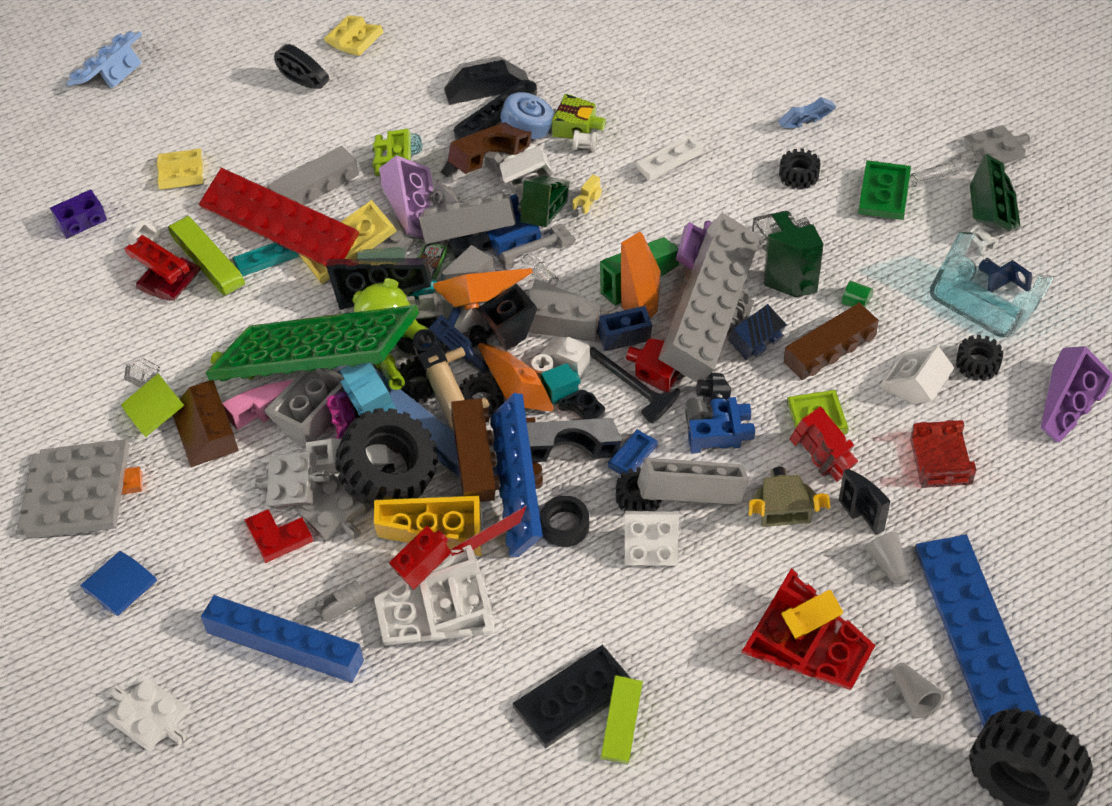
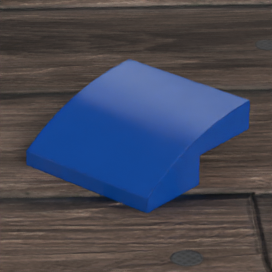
M119 551L80 586L85 593L97 599L104 609L118 616L158 580L133 558Z

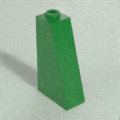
M665 237L647 243L661 271V277L679 266V262L676 260L679 248L676 244L671 243ZM621 253L600 261V291L614 306L621 303Z

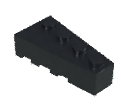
M426 258L329 259L326 264L339 310L354 307L353 297L356 292L363 291L368 286L376 283H384L386 278L396 280L399 283L398 288L404 293L429 288L432 284V277Z

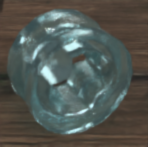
M411 133V155H415L423 149L422 139L420 135Z

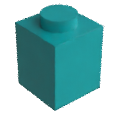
M568 363L541 373V382L552 405L558 404L560 399L579 390L578 385L581 384L580 377L576 370L572 371Z

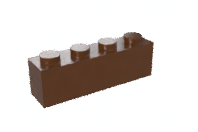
M859 302L787 345L783 362L801 380L814 376L825 366L834 364L843 355L855 351L861 344L873 340L877 335L879 319Z
M482 398L451 401V416L463 496H479L480 502L494 501L495 491L500 490L498 475H493V468L496 467L495 452H490L489 445H493L492 431L486 429V423H489L488 407L483 408Z

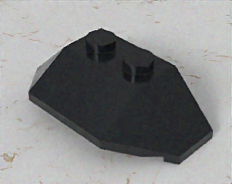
M496 56L459 64L444 87V92L448 104L452 105L500 95L518 82L529 79L526 71L503 57Z

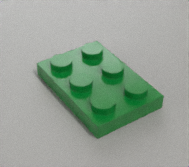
M866 160L858 214L904 220L911 166Z

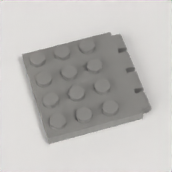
M122 439L40 449L39 454H33L29 467L30 473H28L25 486L26 494L23 496L20 511L22 515L19 516L16 532L20 535H25L29 539L115 529L130 446L128 441Z

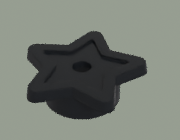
M478 324L471 326L467 332L462 333L472 342V348L478 346L479 343L488 344L487 339L492 335L490 331H486L484 327Z

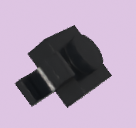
M482 233L473 238L470 234L449 239L455 260L471 245L481 251L492 249L488 233Z

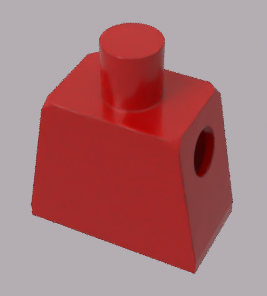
M653 338L648 339L642 350L630 346L626 354V360L635 363V376L663 392H670L680 372L658 359L665 341Z

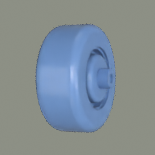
M523 92L508 96L501 111L502 123L506 122L517 129L531 131V139L545 137L550 131L554 117L553 109L546 101L533 94Z

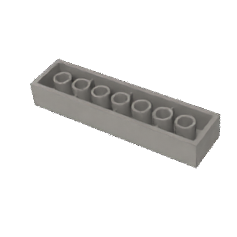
M723 212L706 231L658 358L695 382L699 379L704 380L716 367L761 238Z

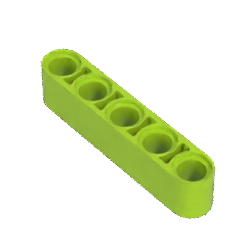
M187 215L168 226L169 233L174 241L196 265L201 267L203 274L223 296H227L245 285L240 271L190 216Z

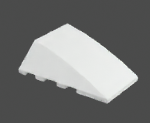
M471 545L463 547L464 552L454 556L450 554L414 590L402 580L374 597L384 645L494 633L495 621L487 590Z

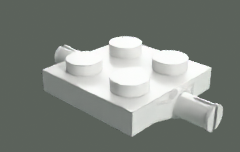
M146 678L130 693H127L118 685L114 686L115 689L112 688L110 695L120 701V703L107 715L108 722L149 751L166 737H170L178 745H181L182 741L186 740L187 735L176 727L178 722L188 713L187 706L157 684Z

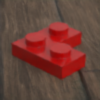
M269 509L244 519L265 563L314 542L302 517L281 527H277Z

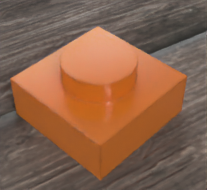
M140 466L126 468L122 495L142 492V471Z

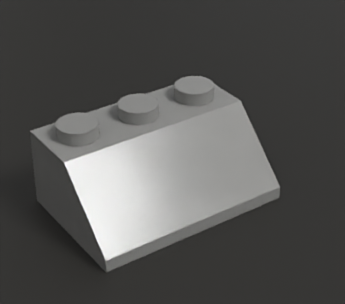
M318 368L311 372L303 370L265 409V413L290 439L306 446V442L316 441L332 424V414L326 406L327 397L346 392L340 382L344 378L341 374L327 368Z

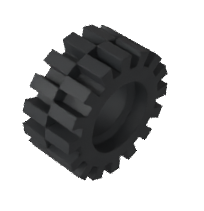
M797 148L793 149V153L790 150L787 151L786 155L783 154L780 160V180L785 182L786 186L791 184L793 189L796 186H799V190L803 189V186L806 188H810V185L814 186L816 181L819 180L820 158H817L815 153L811 155L812 151L810 150L807 153L804 152L802 148L800 152H797ZM800 167L806 170H796L794 168Z
M978 334L976 339H974L973 335L969 336L968 340L966 338L963 339L956 356V367L960 368L959 372L961 374L966 372L965 377L967 378L974 376L973 380L978 381V377H981L982 381H986L987 376L989 379H992L994 374L997 375L1004 353L1001 350L1002 346L1000 344L996 345L997 341L995 339L989 341V336H985V339H982L981 335ZM971 355H982L988 360L978 361L972 358Z
M414 357L415 361H411L409 358L406 360L407 364L402 362L400 368H397L405 380L404 386L399 383L402 387L401 390L412 399L414 398L417 403H419V399L427 402V397L431 399L435 397L434 391L428 379L421 383L410 382L414 377H426L421 367L419 358Z
M482 372L477 373L478 377H474L473 374L469 375L470 380L465 378L463 384L459 386L464 399H475L472 396L480 392L491 394L486 399L489 403V414H493L504 403V395L494 376L490 378V373L482 376Z
M636 467V472H633V469L630 468L628 469V475L623 472L621 478L618 477L616 502L619 503L621 510L624 508V513L625 511H654V508H659L662 501L642 499V497H636L629 493L631 489L639 487L637 481L641 467Z

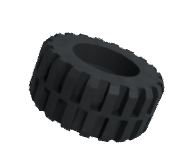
M377 408L372 413L370 411L362 413L347 428L335 456L337 460L335 468L337 472H340L338 475L340 483L347 485L345 490L349 495H356V501L361 504L367 502L370 504L369 507L374 509V500L419 498L435 475L438 463V454L435 453L437 450L436 442L430 440L432 434L427 428L424 430L422 427L423 423L420 420L410 418L411 414L406 412L402 414L397 413V409L389 408L388 411H384L383 408ZM382 444L394 448L404 458L407 472L388 474L377 469L370 462L366 453V447Z
M1020 708L1005 709L991 715L972 745L969 754L971 770L974 777L978 778V783L983 789L986 788L989 791L990 796L1003 802L1002 805L1077 806L1093 775L1091 758L1088 757V751L1084 745L1079 744V739L1074 734H1070L1066 731V727L1060 723H1054L1051 721V718L1045 715L1039 716L1031 710L1021 711Z

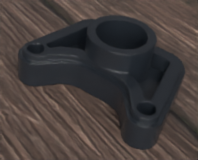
M580 389L558 401L559 410L573 411L583 420L602 419L605 417V407L596 399L593 393L584 389Z

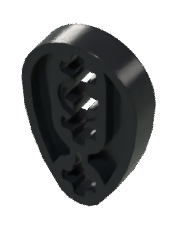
M284 44L275 52V64L287 79L312 89H321L329 82V76L326 71L312 57L292 44Z

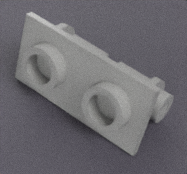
M437 181L432 200L440 208H445L446 204L451 202L465 203L463 200L459 201L460 197L450 186L443 185L440 181Z
M436 293L419 295V299L416 300L414 296L407 297L410 305L417 304L419 314L415 319L443 316L441 295H436Z

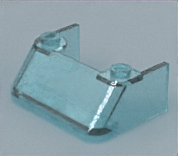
M959 232L930 286V295L936 302L1001 338L1010 337L1037 309L1054 277L1051 275H1039L1030 292H1019L1014 297L1012 303L972 281L976 273V264L972 259L966 257L965 253L976 234L972 232Z

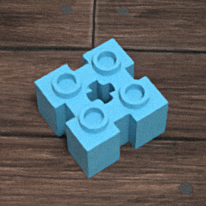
M362 363L355 367L347 366L340 370L344 378L340 382L353 406L358 411L359 416L366 411L372 413L377 408H383L384 411H388L389 408L396 409L387 388L371 363Z

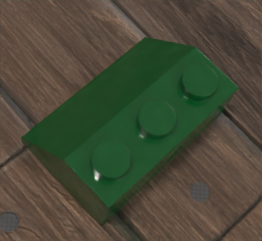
M814 224L768 234L763 282L765 286L793 297L818 292L824 244Z

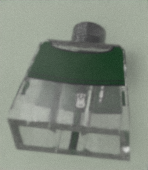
M785 210L754 217L752 231L761 237L759 244L766 252L768 234L810 225L807 217L796 220L790 211Z

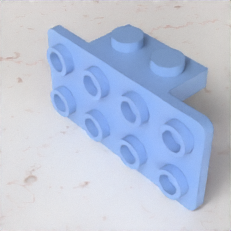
M129 31L124 35L120 33L111 39L113 43L100 48L95 58L87 59L83 63L84 67L82 69H76L69 75L70 79L66 81L68 86L85 83L99 72L110 88L115 87L142 64L130 47L131 44L142 36V33L140 31L134 33Z

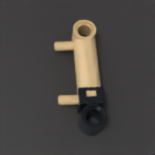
M422 329L413 336L414 349L446 420L454 432L451 401L465 399L448 363L464 357L465 352L460 347L444 353L441 345L439 346L436 334L430 329ZM425 343H431L429 347H421ZM483 398V408L489 407L488 400Z

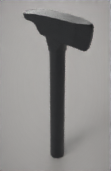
M590 347V356L648 399L650 404L642 409L641 414L650 423H654L663 416L677 400L681 389L676 388L673 392H663L662 394L652 391L595 347Z

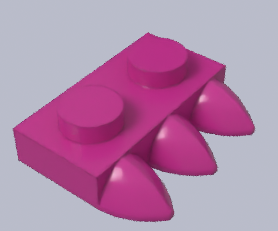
M346 392L327 397L326 406L332 414L331 422L336 426V439H342L351 422L357 418L353 404Z

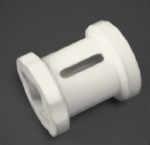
M577 130L574 131V150L584 148L591 149L593 152L596 151L597 132L587 134L579 133Z
M984 224L976 225L968 233V239L978 245L979 251L983 255L992 252L998 245L997 238L992 237L987 232V227Z
M540 354L532 359V368L537 373L539 379L541 373L553 368V359L549 355Z

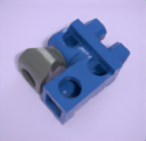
M729 397L728 400L713 399L710 401L709 407H706V403L696 398L688 399L685 405V417L691 454L701 453L702 448H730L732 446L733 448H741L742 441L754 440V423L741 424V421L751 420L750 404H737L736 397ZM701 414L702 420H694Z

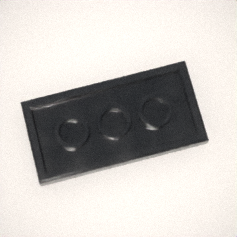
M602 644L515 701L513 708L546 749L610 706L615 675L626 678L631 677Z

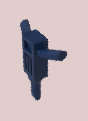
M453 307L447 320L441 315L428 329L436 334L438 343L449 352L462 347L465 356L461 358L468 360L485 374L489 370L488 365L474 353L471 347L472 342L454 327L461 309ZM425 343L421 347H429L431 343Z

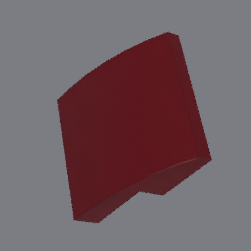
M181 257L180 259L188 265L190 271L185 275L181 274L177 277L175 283L170 285L162 276L148 268L136 282V288L157 298L175 301L201 271V267Z

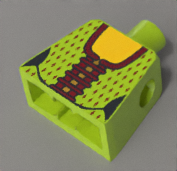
M565 94L552 119V136L573 139L575 130L579 131V133L590 134L592 129L603 131L606 118L596 116V105L594 103Z

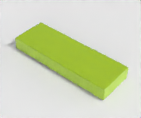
M615 675L600 759L629 764L643 681Z

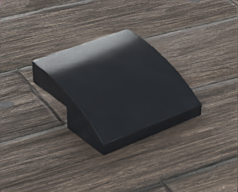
M850 469L844 470L838 501L852 519L862 516L875 535L883 532L891 501L875 484L864 476Z

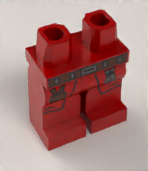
M821 406L801 419L789 438L794 446L800 443L811 455L813 463L819 467L818 471L822 476L829 472L836 482L842 480L844 470L851 469L858 463L856 457L850 452L855 445L851 440L846 442L845 435Z

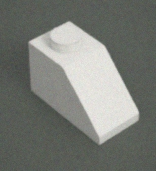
M570 337L548 343L541 352V354L549 355L553 359V368L568 363L572 371H577L580 378L590 365V346Z

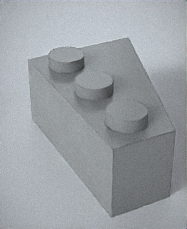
M535 278L529 298L536 305L537 311L529 333L596 342L600 305Z

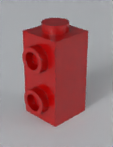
M426 526L389 562V565L414 590L452 553L446 544L449 540L440 530L434 532Z

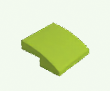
M159 373L120 404L145 437L184 406Z

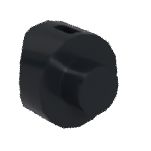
M711 372L705 380L699 379L697 381L696 395L703 396V401L706 405H709L713 399L728 400L731 396V387L722 373Z

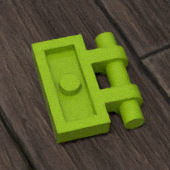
M408 128L388 131L387 139L383 140L382 135H375V142L372 144L374 152L372 167L375 176L379 177V168L395 156L411 161V132ZM387 150V156L383 157V152Z

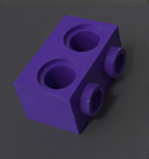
M91 189L50 207L55 223L66 239L107 221L103 206Z

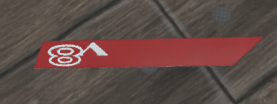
M527 506L450 549L452 551L451 556L464 552L463 547L469 545L474 550L521 522Z

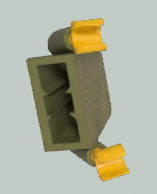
M775 467L771 470V477L763 479V487L757 488L749 501L748 515L752 516L753 513L760 514L762 527L811 523L813 507L815 512H819L822 507L831 509L828 494H817L810 486L803 483L800 476H787L784 467Z

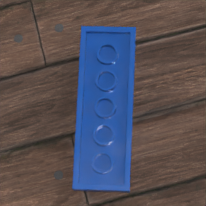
M513 393L491 415L490 425L494 433L493 448L497 457L496 472L499 475V495L503 503L502 519L527 506L521 522L507 530L505 538L509 549V557H520L543 536L523 394Z

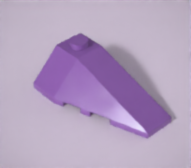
M1086 346L1062 348L1052 369L1041 428L1055 442H1060L1077 425V420L1083 414H1088L1092 410L1091 406L1106 395L1112 382V372Z

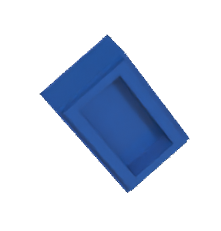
M636 429L609 460L608 468L620 475L623 472L628 475V469L630 468L635 472L636 467H640L644 458H647L657 447L658 441Z

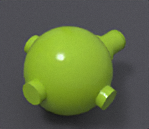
M386 278L384 283H376L368 286L363 291L356 292L353 297V303H355L354 312L408 306L410 303L407 301L406 294L398 288L399 283L389 278ZM415 319L402 337L413 339L416 332L427 328L419 324Z

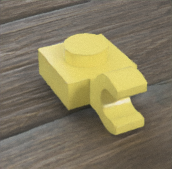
M592 174L581 187L580 195L572 201L574 210L582 205V213L586 214L589 212L590 205L595 200H598L602 193L600 177Z

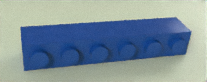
M213 595L201 615L206 632L210 635L353 683L364 662L361 646L358 643Z

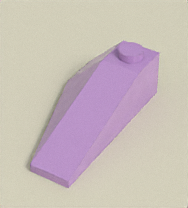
M395 156L379 168L382 188L405 233L424 240L419 216L424 212L425 208L431 205L429 194L433 190L430 168Z

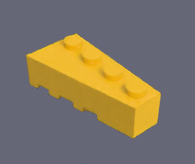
M479 496L374 500V526L377 537L409 543L428 526L434 532L440 530L449 540L446 543L449 549H452L481 532ZM481 545L473 550L475 556L482 557Z

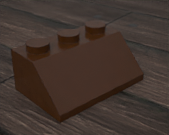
M214 380L189 387L180 398L184 406L173 414V418L190 466L194 467L238 452L239 449Z

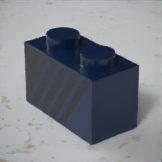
M767 304L733 328L727 340L747 361L753 355L755 357L760 356L767 349L766 346L772 343L774 345L779 342L784 336L782 332L787 324Z
M641 306L599 316L597 333L605 352L647 342L648 339H651L653 325L646 307Z

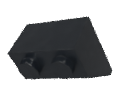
M517 283L479 306V308H476L487 329L505 351L517 346L527 338L537 311L536 305Z

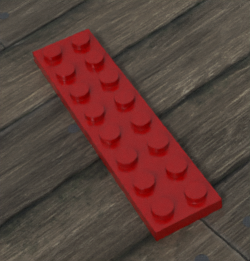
M222 167L198 204L201 208L326 267L329 259H345L360 234L355 228Z

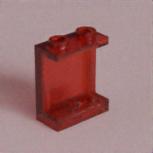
M963 420L913 424L910 441L921 488L973 485L977 469L975 462L969 461L963 437L965 426Z

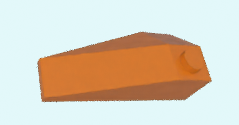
M639 231L621 242V307L624 310L645 306L649 317L652 318L658 312L661 271L644 235Z
M532 268L465 274L433 283V286L452 306H464L465 310L479 308V303L489 301L533 272Z
M479 343L478 348L506 400L513 393L523 394L525 408L553 411L554 407L535 370L508 351H505L501 346Z

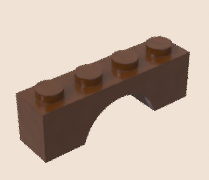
M503 122L451 142L448 162L465 174L482 168L484 154L488 151L505 152L511 155L523 152L526 148L530 147L531 131L517 129Z

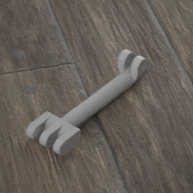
M558 224L550 227L549 236L502 252L499 255V261L501 264H504L506 270H510L514 266L515 257L556 242L563 248L573 244L576 239L563 224Z

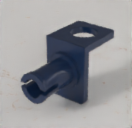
M985 258V260L983 259L980 262L978 268L981 272L988 275V291L990 293L1011 281L1026 292L1031 290L1032 273L1014 260L1001 267L991 261L990 258ZM1018 272L1024 275L1025 283L1020 280Z

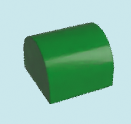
M850 280L845 288L842 304L852 307L860 302L866 308L873 296V288Z

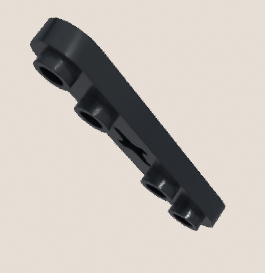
M532 80L518 82L457 124L453 130L455 140L465 137L467 133L471 135L497 125L502 121L501 111L507 97L520 92L537 96L536 83Z

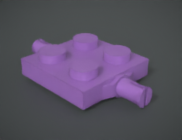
M705 221L703 229L698 228L691 222L684 226L676 260L691 270L706 231L712 224L711 221Z

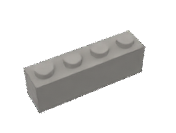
M341 145L269 184L267 187L278 194L306 205L359 176L357 161Z
M497 192L491 194V198L487 199L474 197L464 204L451 202L441 209H437L436 206L425 208L424 212L419 216L425 244L515 225L516 218L510 194L504 195V192Z
M644 458L637 483L642 499L741 505L749 478L743 464Z

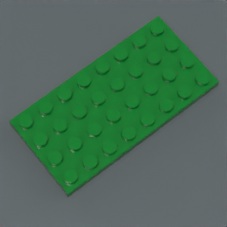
M416 304L250 325L206 371L209 381H227L231 378L240 377L241 379H247L256 375L267 377L274 373L282 372L283 374H290L300 370L311 372L318 368L334 369L344 365L355 367L362 363L379 364L385 360L409 326L412 325L419 314V310Z

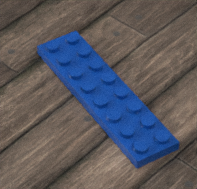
M967 534L917 543L915 545L916 555L983 727L991 715L1005 709L1020 708L1021 711L1031 710L1041 716Z

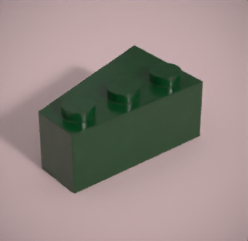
M546 175L525 179L523 195L518 207V212L521 213L520 222L546 228L568 202L570 181Z

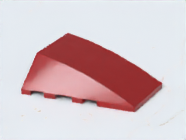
M791 568L741 653L851 690L876 645L849 620L845 621L841 616L795 640L782 617V613L790 608L794 609L818 595L816 594L817 591L809 583L806 585L797 577L798 573Z

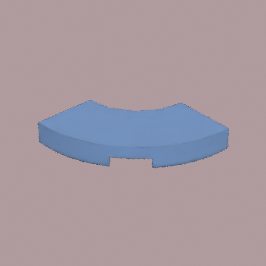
M820 97L807 106L792 107L778 122L784 128L802 127V123L811 120L816 122L836 109V105L833 101Z

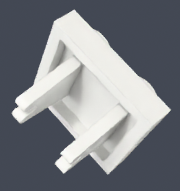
M625 511V565L678 566L679 513Z

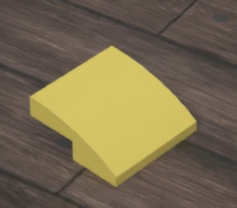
M347 15L324 40L336 49L360 56L383 33L381 25L366 24L361 16Z
M201 148L158 154L159 190L203 184L204 174Z

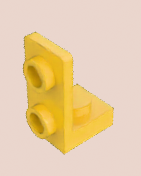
M827 590L794 609H788L782 613V617L796 640L841 616L843 610L833 592Z

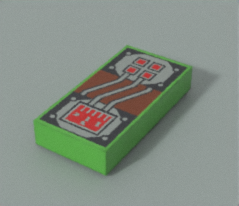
M428 243L424 245L419 258L427 259L431 277L436 280L448 250L446 246Z

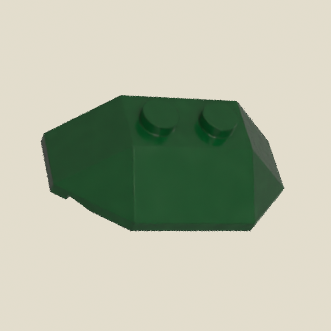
M986 154L983 156L970 184L973 219L990 228L1008 232L1017 230L1021 225L1017 196L1012 182L1005 173L1004 163Z

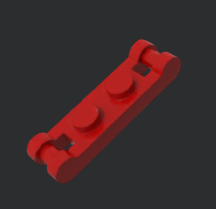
M144 235L138 237L137 242L133 245L129 244L124 248L126 254L131 259L135 258L162 276L170 285L175 283L177 277L181 274L185 275L190 271L188 265L183 260Z

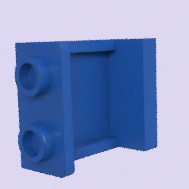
M517 194L510 196L516 218L515 225L482 232L488 233L489 242L498 258L504 251L541 238L539 226L520 222L521 213L518 212L519 197Z

